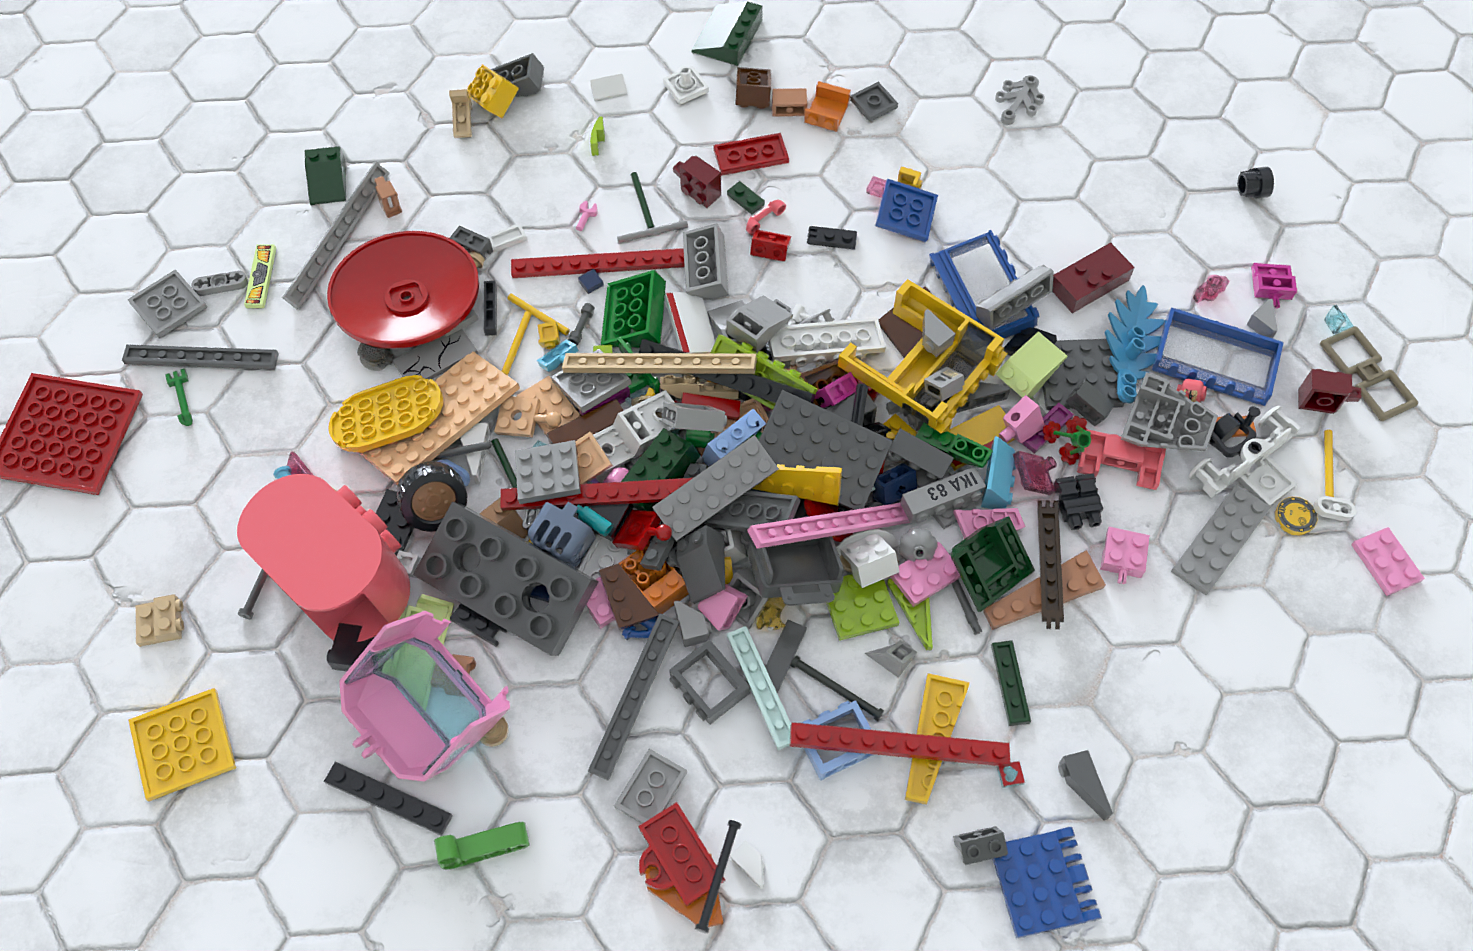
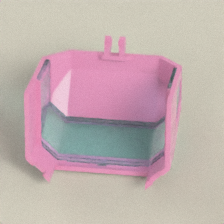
M427 611L384 625L339 681L342 713L361 734L353 742V746L358 748L366 742L370 745V747H367L362 752L363 758L370 757L376 752L398 779L424 782L449 769L491 730L510 709V702L506 700L508 686L504 687L491 701L438 640L451 621L446 619L442 621L433 618L432 613Z

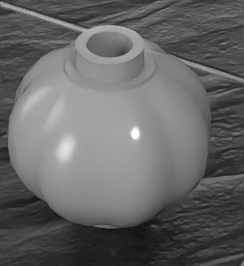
M912 528L901 536L899 553L905 561L915 562L916 559L932 560L938 543L928 529Z

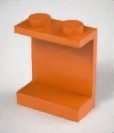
M818 81L816 96L810 109H805L804 122L837 131L850 103L851 90Z

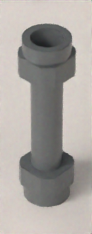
M585 303L582 307V315L575 330L570 332L568 341L576 345L580 343L584 326L588 318H591L594 313L595 307L592 304Z

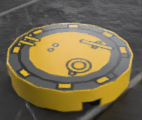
M1292 496L1285 498L1277 505L1275 510L1276 522H1279L1281 529L1291 535H1305V533L1313 530L1318 521L1313 505L1301 497Z

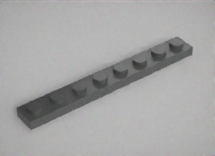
M126 344L122 362L126 365L275 370L279 353L273 349Z
M661 613L659 614L588 769L589 773L609 781L678 628V620Z

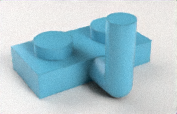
M566 339L538 359L537 362L541 368L550 372L563 363L566 353H576L579 350L576 344Z

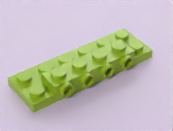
M718 335L710 353L756 354L755 375L816 394L818 389L805 382L800 377V372L794 369L788 371L784 368V363L778 360L772 362L768 359V354L762 351L756 353L752 350L753 346L746 342L738 344L724 335ZM745 393L770 409H774L775 402Z

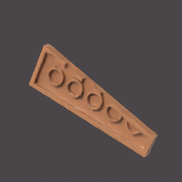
M1087 550L1061 564L1063 603L1098 591L1106 586ZM1040 577L984 609L983 612L992 630L1041 612Z

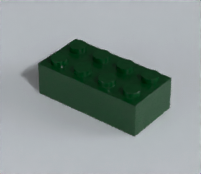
M663 428L621 482L681 479L684 477L690 463L695 464L700 454L692 443ZM659 502L632 503V505L640 511L655 512L652 507Z

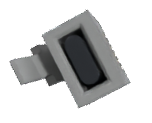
M945 367L925 378V393L933 396L926 405L932 407L939 400L944 401L963 390L962 386L965 385L964 375L959 372L957 373V371L949 367Z

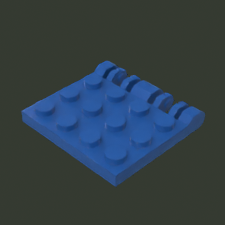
M1072 827L1007 841L1008 854L993 858L1016 939L1092 922L1102 918L1099 908L1081 912V909L1096 906L1097 902L1095 899L1078 903L1076 895L1087 894L1093 890L1091 885L1075 889L1073 887L1075 884L1089 881L1085 864L1073 865L1067 868L1066 864L1082 860L1081 854L1076 853L1064 857L1062 850L1071 849L1078 845L1076 840L1059 843V841L1075 837Z

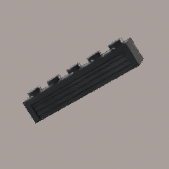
M495 280L484 281L483 330L485 336L497 335V285Z

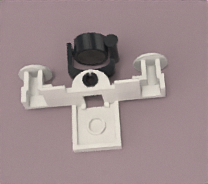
M1255 406L1250 407L1245 420L1238 412L1234 417L1227 413L1215 423L1209 444L1227 458L1239 455L1243 463L1238 466L1234 462L1228 468L1225 467L1219 471L1211 464L1213 459L1206 458L1190 471L1189 479L1192 480L1198 477L1204 483L1202 489L1211 498L1237 480L1251 494L1272 506L1293 490L1297 483L1268 456L1294 437L1301 427L1291 418L1288 419L1280 411L1282 409L1281 406H1275L1265 413L1258 423L1259 428L1267 425L1273 430L1268 438L1262 440L1256 438V432L1250 427L1254 419L1261 413L1259 408ZM1239 429L1246 433V439L1240 444L1233 447L1225 446L1224 442L1230 439ZM1252 465H1257L1258 467L1250 473L1249 469Z

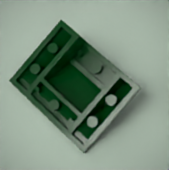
M1009 516L979 528L952 548L951 558L978 612L983 611L1035 571Z

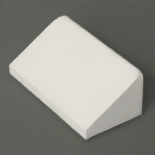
M623 73L590 80L594 101L627 94Z

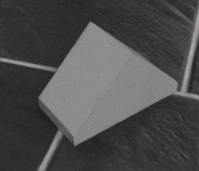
M1273 299L1267 300L1257 309L1246 324L1259 335L1274 338L1278 331Z

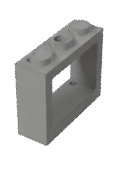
M663 402L661 422L677 429L723 432V428L727 424V416L724 411L708 405Z

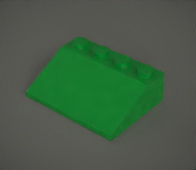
M655 270L607 283L601 345L619 347L617 339L620 337L625 343L628 342L631 348H640L642 339L661 344L666 281Z

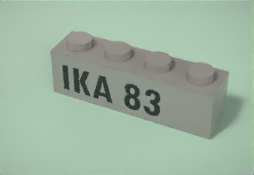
M976 467L902 494L900 504L911 524L914 522L920 523L932 515H941L948 509L953 507L959 508L966 502L981 499L986 485Z

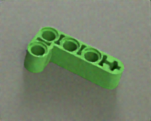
M525 822L504 825L458 839L454 835H445L434 840L437 861L444 870L518 851L530 845Z

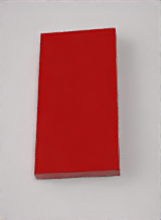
M781 133L713 145L721 176L789 163V156Z

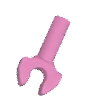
M588 201L583 202L579 206L582 216L576 226L578 231L583 230L589 217L597 216L596 203L593 204L591 209H588Z

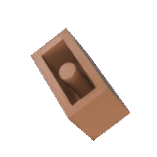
M807 88L772 89V116H805Z

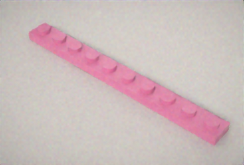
M895 503L751 525L747 531L758 549L907 524L910 521L901 504Z

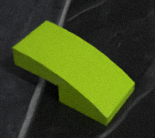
M603 116L598 117L592 128L590 138L592 156L599 155L598 142L605 141Z

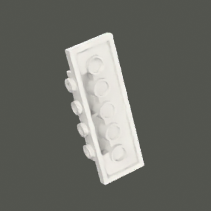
M878 318L784 325L769 341L773 362L774 360H790L791 365L796 364L797 367H804L807 363L823 365L829 361H836L850 342L857 346L856 358L859 360L865 358L866 354L885 352L886 349Z

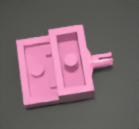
M1108 527L1100 570L1119 573L1117 580L1119 584L1121 581L1122 584H1126L1127 575L1142 578L1146 571L1150 535Z
M598 577L596 580L599 582L586 606L601 629L614 621L615 618L602 580Z

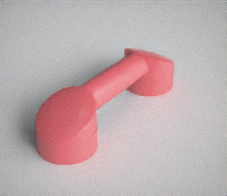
M781 200L770 202L768 206L749 218L746 231L750 235H754L756 229L759 230L760 228L758 221L770 212L777 216L781 215L786 209V204Z

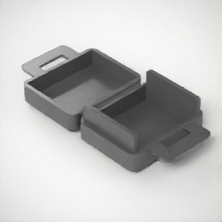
M751 489V490H749V491H756V492L771 493V492H766V491H761V490H756V489ZM799 498L800 503L793 519L809 517L805 509L804 499ZM741 531L743 539L749 542L747 554L759 594L763 598L782 597L783 602L788 606L829 603L834 600V593L840 590L843 582V565L832 536L757 549L749 533Z

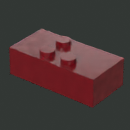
M1110 242L1054 274L1052 292L1071 313H1074L1128 282L1135 267Z

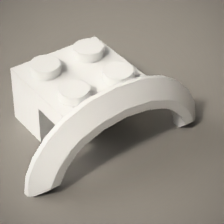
M871 529L860 531L845 538L836 546L839 557L842 555L850 563L853 578L862 588L900 572L896 552L892 549L899 546L897 539L886 530Z

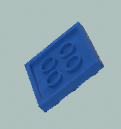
M887 178L875 226L927 242L938 195Z

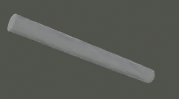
M687 220L620 235L617 236V241L622 243L688 227Z

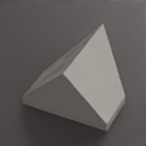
M900 640L894 645L869 651L865 654L899 678L918 652Z

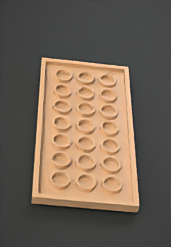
M473 351L435 380L443 394V406L437 418L422 433L368 450L364 453H358L398 485L399 480L407 470L420 463L432 461L520 389L518 383Z

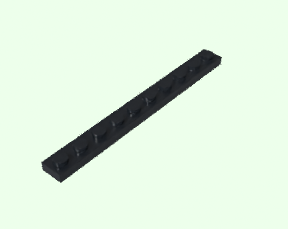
M642 339L639 353H687L647 339ZM687 373L775 403L782 390L812 404L815 398L814 393L755 374Z

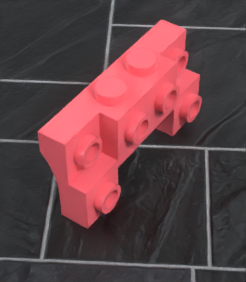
M1086 430L1091 432V443L1088 447L1084 448V452L1080 453L1077 467L1078 473H1094V476L1097 477L1100 464L1138 472L1136 486L1157 490L1160 484L1166 448L1140 447L1121 440V437L1116 434Z

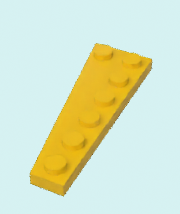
M777 464L779 470L752 488L838 505L842 468L816 467V469H808L805 466L798 465L796 468L785 467V465Z
M928 673L916 734L951 737L970 682ZM912 758L905 800L927 805L942 761Z

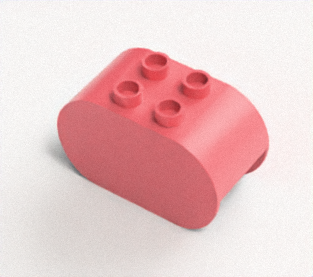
M294 474L284 476L264 486L245 506L237 526V538L241 547L330 639L334 641L339 623L362 626L357 642L375 637L384 625L395 622L400 618L409 600V575L403 564L394 554L402 547L401 544L386 530L388 528L387 525L373 510L369 509L366 511L361 506L362 502L346 485L336 492L325 480L314 475Z

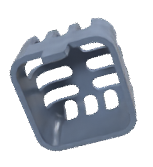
M546 502L529 528V539L535 546L576 567L596 537L587 524L573 517L578 509L577 506L567 502L561 510ZM547 542H550L552 544V547L549 548L545 544ZM556 549H562V554L556 552Z

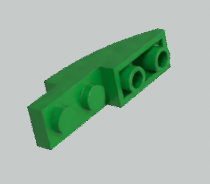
M924 421L915 437L952 456L956 461L984 468L993 453L992 449L960 434L954 435L948 431L940 433L929 426V422Z

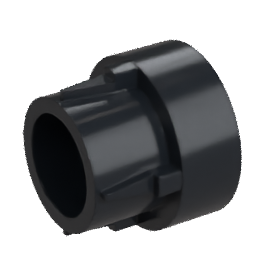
M1257 167L1240 172L1237 181L1239 194L1254 198L1270 197L1274 189V176L1271 168Z

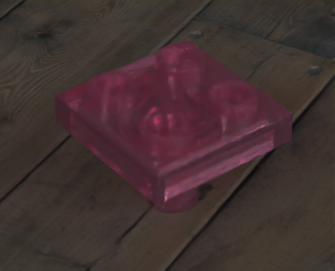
M1017 451L1013 454L1015 467L1019 472L1021 485L1024 487V490L1051 495L1055 492L1049 474L1051 469L1057 467L1053 457L1048 456L1044 459L1042 456Z

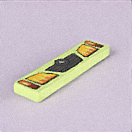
M273 244L256 245L244 302L246 308H265L277 249Z

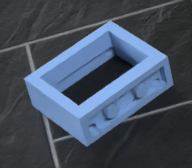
M752 409L707 444L702 455L703 462L710 467L744 443L752 435H756L759 431L762 432L766 422Z
M856 700L851 703L846 701L832 712L830 710L824 711L818 716L819 718L813 721L808 719L802 722L804 724L827 725L853 713L861 729L872 730ZM804 748L820 781L874 755L847 752L823 764L816 749Z

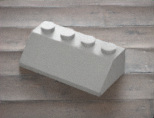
M718 224L683 232L686 293L711 300L728 296L725 238Z
M1042 266L1027 271L1024 276L1018 280H1013L1004 289H999L993 296L980 301L976 306V316L986 328L992 331L1051 293L1054 271L1051 268Z

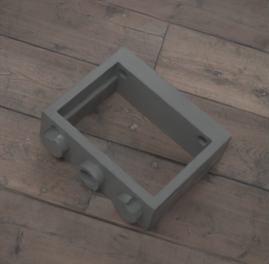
M710 639L669 670V681L673 684V687L675 689L680 688L684 693L682 695L684 700L689 705L693 704L697 709L696 714L702 721L706 720L709 724H712L750 694L749 684ZM705 655L736 689L711 709L681 675Z

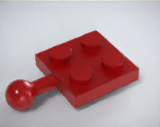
M632 510L612 543L617 548L643 551L651 536H656L659 540L666 541L672 536V530L666 524L659 525L661 519L656 512Z

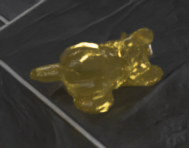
M782 597L768 599L756 622L758 630H761L764 626L769 631L780 630V627H785V624L780 619L781 612L786 606Z

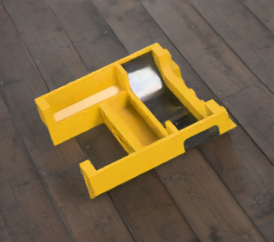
M907 279L896 291L893 314L923 332L924 313L929 309L955 333L953 344L935 357L932 353L926 351L922 345L921 338L887 378L856 358L857 346L850 342L839 355L838 367L848 373L851 372L861 382L938 432L944 433L950 430L952 419L955 417L958 407L962 408L965 405L968 395L976 392L979 387L978 383L981 380L985 381L989 374L993 377L995 376L1008 353L1003 351L1004 338ZM945 367H949L957 371V373L959 372L964 375L965 385L962 386L963 390L944 401L939 400L932 407L926 405L933 396L925 393V378Z

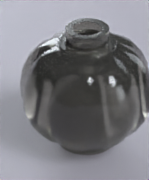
M360 343L357 355L360 356V362L369 370L380 371L388 364H393L392 360L395 359V354L392 353V348L374 347L364 343Z

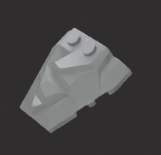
M1146 372L1124 427L1121 440L1140 447L1206 451L1218 415L1198 401L1193 402L1185 397L1186 393L1180 390L1178 392L1170 386L1171 382L1165 378Z

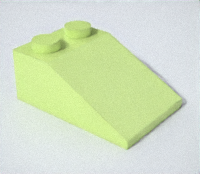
M1037 332L1004 363L995 375L1022 398L1025 395L1032 398L1068 356L1040 332Z

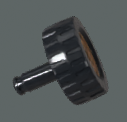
M429 461L413 466L404 473L396 488L397 504L403 518L412 527L421 531H437L452 501L467 506L468 502L467 491L459 474L455 469L441 462Z

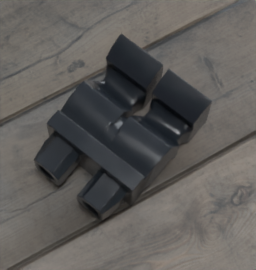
M1094 473L1078 475L1075 478L1074 476L1057 478L1052 486L1055 493H1060L1058 500L1059 509L1063 515V522H1068L1071 530L1082 528V520L1084 519L1088 520L1090 527L1100 526L1102 522L1101 513L1103 506L1097 493L1098 488L1095 485L1096 478Z

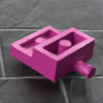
M1253 263L1251 269L1254 297L1273 299L1275 309L1280 308L1279 299H1293L1297 292L1296 278L1292 276L1291 265Z

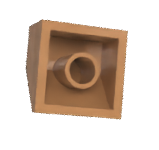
M500 498L479 513L523 539L528 536V531L522 526L523 520L516 510H501Z

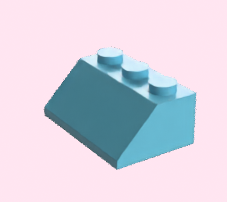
M995 436L991 447L993 453L987 463L984 482L986 489L982 497L981 507L1004 509L1007 505H1011L1013 493L1009 492L1010 487L1013 488L1015 476L1012 475V471L1016 470L1018 459L1014 458L1015 450L1001 438Z

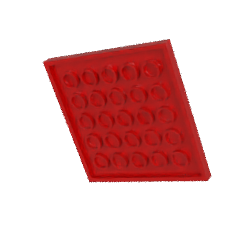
M31 373L0 436V479L99 495L143 393L135 389Z

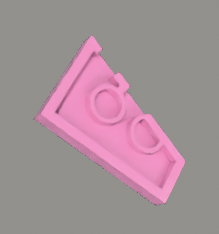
M1018 508L953 511L964 539L979 528L1008 516L1016 531L1026 527Z

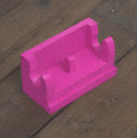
M849 372L817 391L815 399L820 397L824 399L825 402L821 404L823 408L829 405L834 406L855 393L858 383L852 373Z

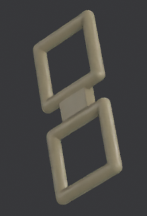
M1351 327L1320 342V346L1342 373H1357L1363 382L1356 384L1355 387L1361 388V397L1380 421L1388 420L1418 405V400L1393 370L1389 369L1383 372L1377 363L1382 361V356L1358 327ZM1354 335L1372 358L1348 368L1331 345ZM1389 378L1408 402L1384 412L1367 392L1366 388Z

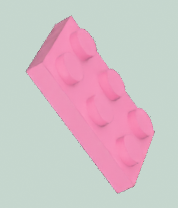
M1389 527L1360 538L1351 544L1386 596L1422 582L1425 579Z
M937 542L938 546L932 560L916 559L915 562L907 560L899 565V573L890 576L913 607L961 578L951 556L940 542Z

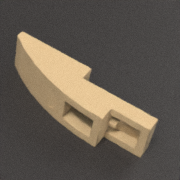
M666 375L660 377V388L679 399H682L683 392L725 399H738V390L712 382L699 384V377L694 375H685L684 377Z

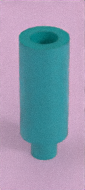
M577 505L576 513L579 514L578 518L604 537L611 532L613 528L611 522L588 506L583 508Z

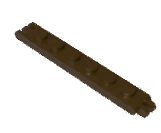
M1037 500L1042 622H1046V629H1051V622H1055V630H1060V622H1064L1058 500H1054L1053 507H1050V500L1045 501V507H1042V500Z

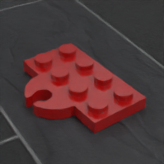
M677 802L638 826L649 845L639 860L640 876L644 875L649 867H656L659 870L655 878H648L645 881L647 886L655 890H668L674 887L686 907L709 892L717 865ZM723 876V879H722L721 884L726 881L725 878H724V876Z

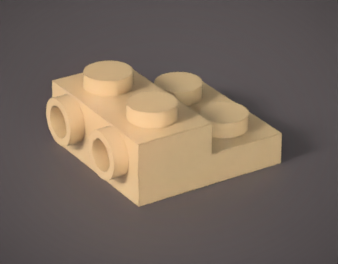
M173 594L154 598V602L135 605L136 644L139 647L182 639V631L184 630V622L181 618V612L184 610L182 600Z

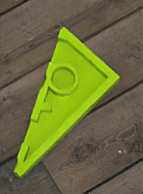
M888 579V587L924 648L932 650L929 597L913 607L892 579Z

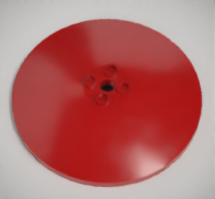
M426 231L394 232L367 241L350 252L339 263L328 284L327 301L336 324L351 338L380 348L413 347L442 337L457 327L467 317L478 297L479 275L471 255L454 240ZM406 296H410L407 300L403 299Z

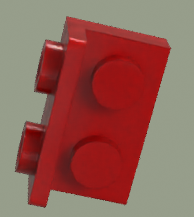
M756 229L752 237L750 255L786 261L787 250L792 236Z

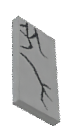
M461 329L448 337L443 335L431 342L419 345L392 361L402 377L420 375L424 379L430 380L448 371L466 355L473 351L478 354V351Z

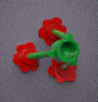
M1078 416L1067 420L1065 423L1068 428L1066 430L1067 433L1060 432L1061 426L1059 423L1050 421L1048 425L1043 427L1044 440H1048L1049 443L1053 444L1056 442V438L1060 436L1070 438L1072 445L1065 443L1064 446L1059 448V454L1063 462L1074 465L1080 456L1078 452H1084V448L1088 447L1091 443V432L1086 431L1087 428L1085 427L1087 420Z

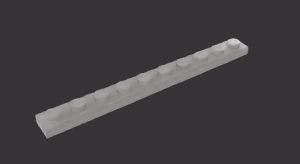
M377 161L369 168L282 298L294 308H301L377 194L374 179L383 176L386 180L390 173Z

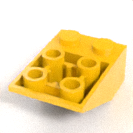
M483 64L477 69L472 83L467 87L470 98L500 118H503L519 89L513 83Z

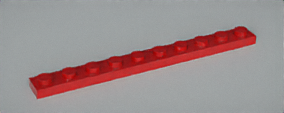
M684 248L511 259L512 278L585 274L592 269L596 273L682 268L685 267Z
M693 478L580 484L581 494L519 504L517 488L501 489L500 508L502 511L542 509L546 502L558 508L565 507L567 502L575 506L660 502Z
M794 722L790 725V747L1009 767L1011 764L1010 743Z

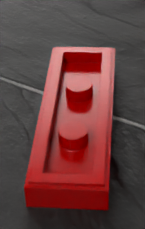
M684 392L682 394L681 403L712 406L724 411L728 420H739L741 404L739 400Z

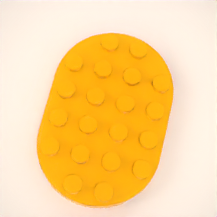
M420 375L401 377L360 391L342 402L343 406L338 412L334 411L328 426L330 437L339 448L345 451L364 453L368 450L422 433L442 410L443 394L434 380L424 379Z

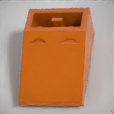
M649 541L643 551L636 550L618 564L624 569L657 613L663 614L674 606V601H681L689 593L684 579L673 567L667 564L666 560L661 571L646 569L641 566L640 562L650 544Z

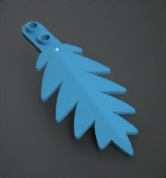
M1144 285L1138 290L1136 296L1127 290L1126 301L1128 308L1119 299L1115 300L1120 320L1111 312H1109L1108 318L1116 337L1109 330L1105 331L1107 342L1113 353L1109 360L1118 373L1117 394L1122 402L1129 404L1133 403L1137 396V380L1143 379L1147 372L1141 370L1154 364L1156 353L1146 352L1158 347L1161 336L1147 335L1153 333L1165 323L1164 319H1147L1156 309L1158 303L1147 302V292Z

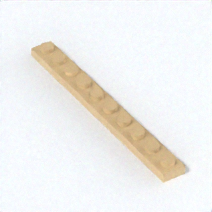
M566 353L562 370L564 373L755 374L757 356L756 354Z

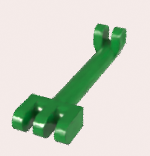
M183 368L180 369L182 376H179L178 371H174V378L171 377L170 373L165 374L169 387L175 386L181 410V414L177 415L179 422L184 426H191L193 419L189 412L183 383L189 382L187 372Z

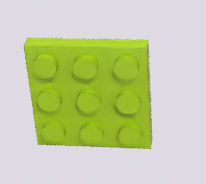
M853 574L843 576L840 590L834 593V600L826 603L839 641L896 627L900 623L884 579L862 588L853 578Z

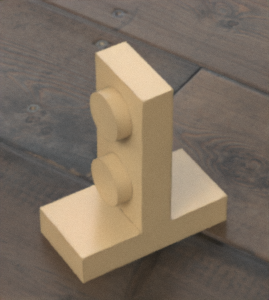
M467 89L449 90V97L452 102L454 138L472 137L471 110L473 108Z

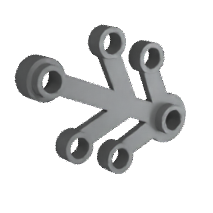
M1027 75L1022 81L1012 82L1011 80H1005L1003 82L1002 88L1006 92L1022 88L1020 91L1010 93L1003 91L996 93L995 100L998 103L1015 99L1010 108L1002 112L1001 122L1003 124L1011 125L1014 123L1015 112L1022 101L1026 108V114L1029 116L1036 115L1037 106L1031 103L1027 93L1031 91L1035 104H1043L1045 96L1039 93L1037 89L1039 85L1037 77Z

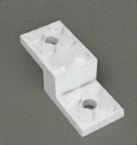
M666 390L618 413L612 426L594 434L601 448L608 447L612 451V453L606 455L613 466L601 473L600 476L641 456L663 428L670 432L677 429L661 422L662 418L657 417L655 412L662 413L663 402L675 403Z

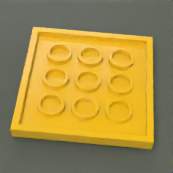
M215 688L128 719L144 795L147 801H152L236 769L218 692Z

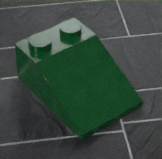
M341 147L305 150V171L310 205L346 201V162Z

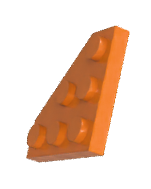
M649 867L645 872L646 880L648 878H655L659 870L656 867ZM647 886L648 891L653 895L659 897L695 925L699 924L708 893L686 907L674 887L668 890H655ZM719 894L717 895L708 927L723 924Z

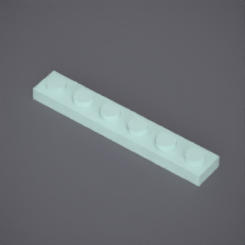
M744 626L727 633V639L750 686V690L777 750L790 746L791 723L747 627Z

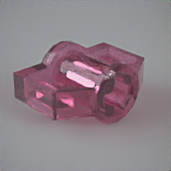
M1210 275L1207 278V282L1197 288L1193 299L1197 303L1203 300L1214 301L1219 293L1226 290L1230 281L1226 276Z

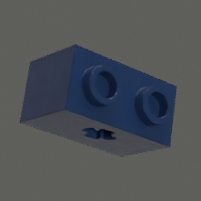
M901 463L878 475L873 485L875 487L873 499L883 505H889L900 500L902 494L917 489L916 471L908 465Z

